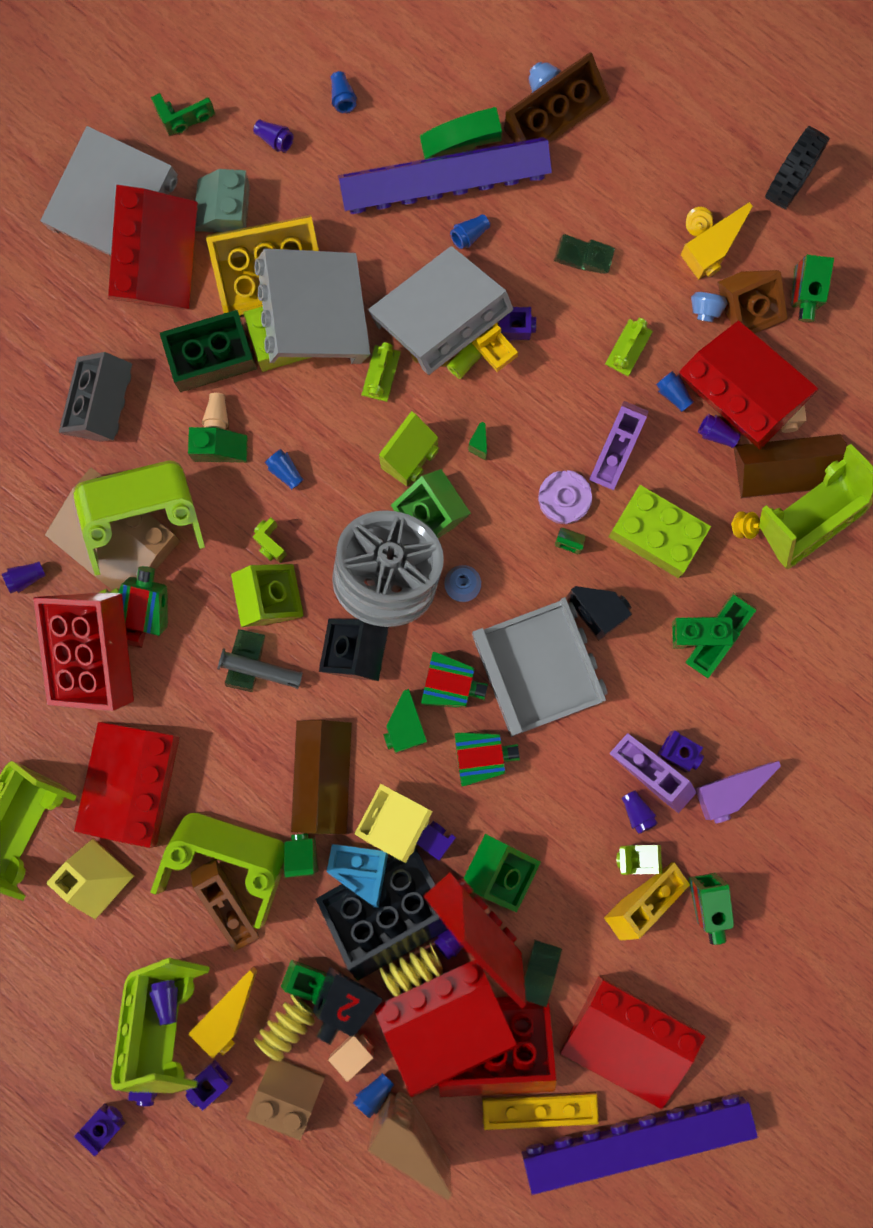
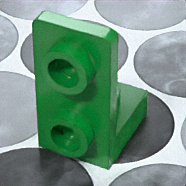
M160 93L151 97L156 112L169 136L183 133L188 127L206 122L211 116L215 115L214 107L209 97L176 113L171 102H165Z
M731 617L675 618L672 621L673 649H684L687 646H730L733 644Z

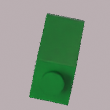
M189 427L188 455L193 462L247 463V435L220 428Z
M409 689L403 691L387 723L388 733L383 734L388 750L394 748L396 754L427 743Z
M308 833L291 835L292 841H286L284 846L285 878L317 873L319 870L315 838L308 839Z

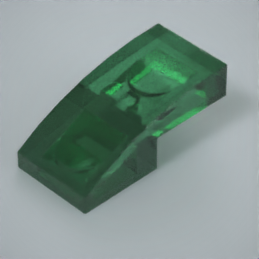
M563 234L560 237L554 261L585 271L607 274L615 248L592 239L587 243Z
M238 629L232 653L260 661L265 635ZM228 670L225 686L253 692L256 677Z
M534 940L524 977L526 1001L547 1007L562 948Z

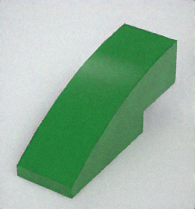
M497 107L458 117L419 135L424 159L476 150V146L500 142L502 128Z
M733 592L716 615V617L732 618L733 644L756 612V607ZM732 645L695 646L685 663L706 678H709Z
M291 959L281 988L286 993L304 998L315 1004L327 972Z

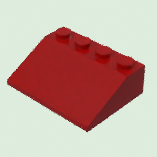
M116 184L108 300L189 310L197 201L144 188Z
M739 320L699 350L679 371L682 381L760 450L819 390V388Z
M86 593L34 597L47 705L114 711L134 702L122 594Z
M98 722L74 832L147 848L157 847L180 737Z
M449 872L424 895L425 899L466 951L521 1008H524L526 1006L522 953L514 944L517 940L516 936L507 926L502 930L500 926L503 922L493 911L489 913L485 911L488 906L478 894L472 897L470 894L474 890L463 878L457 881Z
M476 960L470 961L381 1003L375 1009V1014L411 1098L518 1047L485 972Z
M598 976L560 1054L662 1110L693 1064L706 1036L694 1027Z
M526 996V1006L524 1008H521L511 997L496 998L518 1047L439 1084L440 1097L555 1092L557 1079L549 996Z

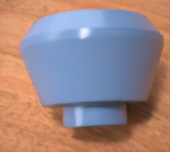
M548 62L535 64L531 68L529 76L532 92L562 71Z
M696 292L691 296L693 313L698 314L697 320L713 322L714 317L719 318L727 306L726 298L721 295Z
M456 566L445 577V590L455 601H470L480 592V575L470 566Z

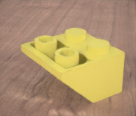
M380 784L354 834L406 863L409 856L414 852L422 831L427 827L433 811Z

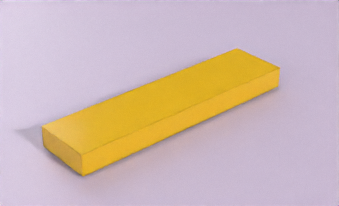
M596 1092L482 1098L484 1130L599 1124Z

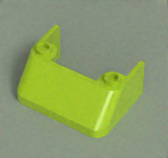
M852 444L846 447L842 461H834L826 468V475L821 484L784 511L781 508L774 510L767 505L762 508L759 527L779 562L786 569H790L859 519L871 507L873 502V465Z
M164 461L83 481L74 489L73 496L80 527L95 576L101 575L99 559L95 548L105 546L111 540L112 530L109 522L165 508L169 521L174 525L184 526L192 524L199 549L205 548L183 468L175 461Z
M13 761L9 762L0 774V893L24 901L26 895L17 887V884L22 882L26 873L24 863L20 857L45 809L53 810L59 807L64 797L75 801L77 796L62 784Z
M190 813L182 819L167 845L150 893L159 894L165 892L172 869L181 870L188 867L193 860L195 852L249 869L245 881L246 888L253 896L263 899L254 925L255 928L260 929L266 924L284 870L285 843L277 838L210 816Z
M167 958L135 970L128 975L123 988L111 1075V1085L114 1090L124 1092L175 1093L197 1087L196 1080L184 1079L185 1073L182 1065L179 1062L172 1061L177 1022L160 1026L159 1018L149 993L152 992V984L174 980L175 987H178L176 1017H178L179 1005L185 1003L194 993L193 978L209 973L208 966Z

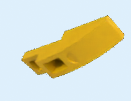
M497 323L471 342L496 372L518 357L517 350L501 333V328Z

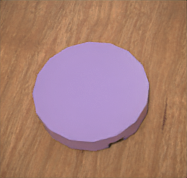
M567 470L552 473L545 478L539 489L538 502L541 511L548 519L555 523L571 524L579 521L586 515L592 503L590 484L582 475L574 471Z

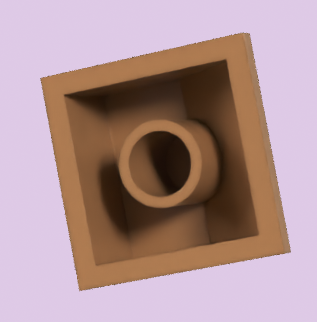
M271 1058L246 1119L301 1141L325 1077L287 1061H276Z

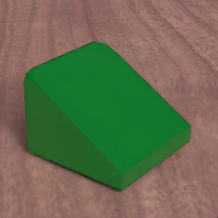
M481 422L469 441L468 452L486 460V424Z
M561 527L554 545L578 555L583 549L586 537Z

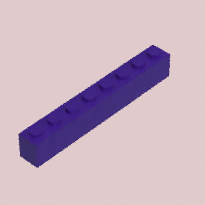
M543 137L338 175L344 210H350V214L365 212V207L376 206V209H385L391 207L392 202L401 201L402 204H412L417 202L419 197L427 196L428 200L439 199L443 197L442 193L452 191L453 195L468 193V188L478 187L479 190H488L494 188L495 183L504 182V185L507 186L520 183L519 179L529 177L530 181L542 180L545 178V174L552 173L549 143Z
M738 1094L724 1096L721 1102L713 1104L710 1101L699 1102L694 1105L693 1109L683 1111L682 1108L671 1109L666 1112V1116L656 1118L655 1115H648L639 1118L638 1123L628 1125L627 1122H620L611 1125L610 1130L600 1132L599 1129L585 1131L582 1137L572 1139L571 1136L557 1138L554 1144L546 1146L543 1143L532 1144L527 1147L526 1151H522L531 1194L534 1195L756 1139L758 1135L750 1104L743 1096L739 1097Z

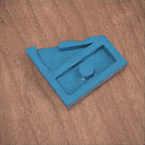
M332 844L327 873L369 904L379 908L388 853L380 850Z

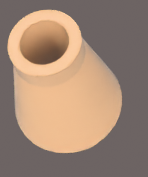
M211 393L209 395V402L202 420L204 427L224 430L229 427L225 404L226 396L224 394Z

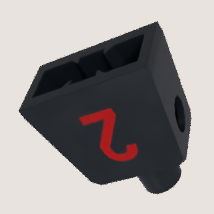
M330 967L313 1009V1013L317 1018L324 1022L316 1037L331 1045L339 1031L350 1037L355 1036L379 1006L382 998L373 990Z

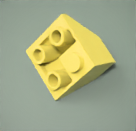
M92 839L71 856L46 884L67 903L90 917L97 919L132 880L134 875L101 844Z

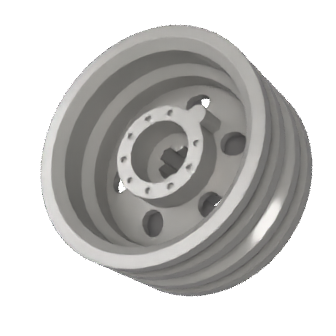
M375 511L356 518L343 530L337 544L332 583L338 601L344 609L357 619L376 626H401L418 619L428 610L436 593L444 562L441 544L435 533L426 524L402 512Z

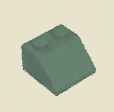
M218 169L197 180L195 231L222 233L246 228L250 183L246 170Z

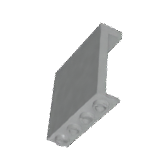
M86 126L40 221L51 231L61 232L111 256L116 184L169 194L177 185L178 175L171 165Z
M450 246L368 310L377 328L384 327L418 359L422 370L430 375L514 309L508 293L503 287L454 247Z
M265 248L255 260V274L259 275L258 298L259 301H262L263 305L261 323L266 329L264 347L265 352L269 353L270 363H274L278 357L350 358L351 364H361L370 355L357 254Z
M566 597L561 598L556 603L484 630L481 628L472 632L473 640L511 737L606 701L604 695L608 694L604 681L602 679L598 680L594 671L598 668L596 660L592 653H587L584 645L587 643L586 635L582 628H577L574 618H577L575 607L572 602H567Z

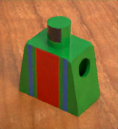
M807 254L795 265L791 306L800 308L799 321L814 322L816 309H819L827 302L834 263L833 257Z
M140 566L138 567L137 578L129 577L121 584L118 592L122 594L125 626L129 629L160 636L168 627L167 586L153 582L154 568Z
M433 652L421 705L466 708L468 696L485 700L488 684L472 680L475 668Z
M454 734L461 787L505 774V762L520 761L518 744L502 746L500 734Z
M717 873L688 877L697 923L708 933L710 944L720 945L726 943L725 930L734 928L729 884Z

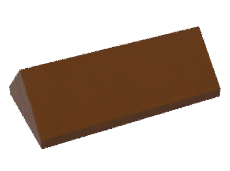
M591 52L587 53L506 111L504 131L514 143L543 137L548 140V143H551L610 101L593 54Z
M841 434L770 441L761 450L753 443L735 445L734 455L741 498L811 491L823 482L826 475L825 470L831 463L843 460L848 445Z
M328 720L296 721L291 832L347 834L352 723Z

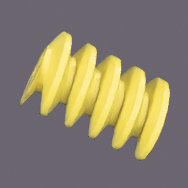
M430 943V953L423 947L420 948V958L411 952L410 963H407L402 957L399 958L400 968H397L392 962L389 963L390 973L388 974L382 967L380 968L387 988L395 997L402 994V989L406 992L411 990L412 984L416 987L422 985L423 978L427 982L432 980L433 973L437 977L443 975L442 964L432 943Z
M291 995L294 1002L293 1006L286 1002L283 1004L287 1012L286 1014L278 1011L275 1013L279 1020L278 1023L271 1020L267 1022L271 1031L268 1032L264 1029L259 1031L263 1040L253 1038L258 1047L267 1056L276 1061H282L284 1058L282 1051L290 1052L292 1049L290 1042L297 1043L300 1040L298 1033L305 1035L308 1031L305 1024L313 1026L315 1023L312 1009L295 995Z

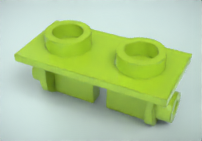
M638 318L637 321L629 319L605 365L629 376L653 332L647 328L648 323L642 318Z
M382 343V346L375 345L362 396L388 402L401 351L393 350V346L389 343Z

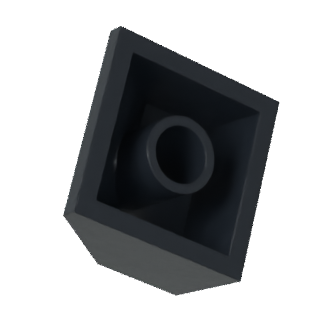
M575 586L566 597L569 603H573L576 612L598 641L632 615L629 611L631 609L629 602L624 596H618L616 592Z
M329 618L319 672L361 680L379 681L389 627L376 626L356 619Z

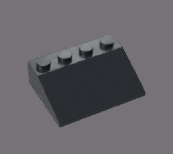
M416 847L406 863L394 856L387 858L379 908L372 906L343 884L316 898V902L346 967L357 981L448 930V927L424 897L436 884Z

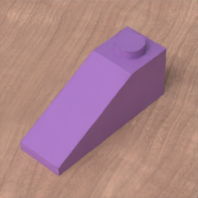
M623 401L589 480L611 490L615 489L647 418V410Z
M628 733L610 752V755L677 813L697 793L687 778Z
M779 761L770 762L694 788L697 792L696 794L705 820L714 819L716 824L731 819L730 814L737 812L781 767Z

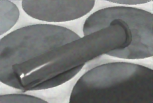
M223 648L217 667L218 670L221 667L294 687L295 689L299 688L303 672L225 652L226 649Z

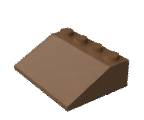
M91 467L73 487L45 536L95 576L82 535L73 496L74 489L79 483L103 477ZM148 513L109 522L112 530L111 540L105 546L95 548L101 574L95 577L111 590L115 588L120 589L121 584L129 577L137 578L138 567L148 566L156 570L178 545L180 540Z
M391 1091L373 1122L368 1151L449 1200L452 1195L450 1160L416 1106L412 1104L413 1100L402 1092L395 1094Z

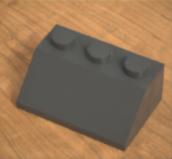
M106 352L77 357L59 433L99 442L114 440L119 430L120 412L125 405L124 396L126 388L131 380L130 371L132 363Z

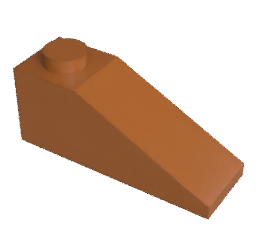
M216 858L191 872L193 890L233 951L235 952L258 939L259 935Z

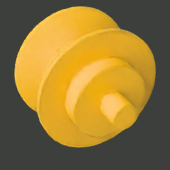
M705 207L693 208L686 218L688 232L696 237L713 225L712 213Z
M740 511L733 518L731 523L732 531L737 538L746 537L747 539H753L759 532L760 520L755 512L746 513Z

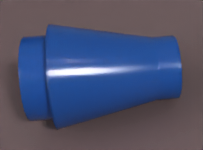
M342 71L334 72L331 75L332 106L339 113L351 112L356 107L357 96L350 86L345 73Z
M481 214L478 217L455 224L454 229L450 231L451 239L459 249L469 248L490 228V222L484 214Z
M673 371L656 384L660 389L658 392L673 403L681 412L694 402L680 375H676Z
M282 449L275 452L265 462L269 467L267 470L288 485L291 490L304 480L288 452L284 453Z
M381 1073L377 1079L356 1094L357 1098L353 1101V1104L370 1119L374 1113L377 1115L394 1084Z

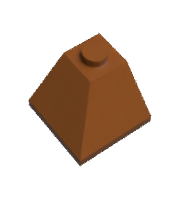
M779 270L741 271L718 281L719 293L727 300V306L724 311L731 325L739 320L755 334L788 319L782 276Z

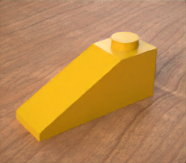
M750 202L685 244L681 257L698 280L705 275L711 277L722 268L721 263L753 207Z
M675 862L670 863L662 869V874L654 875L623 898L604 919L620 941L640 939L690 884Z
M252 967L189 1033L212 1059L218 1053L224 1056L235 1044L232 1038L238 1032L257 974L255 967Z

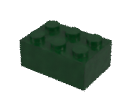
M238 310L160 332L173 381L180 392L257 370Z

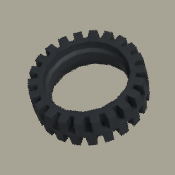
M808 126L780 167L765 198L786 210L816 165L830 137Z

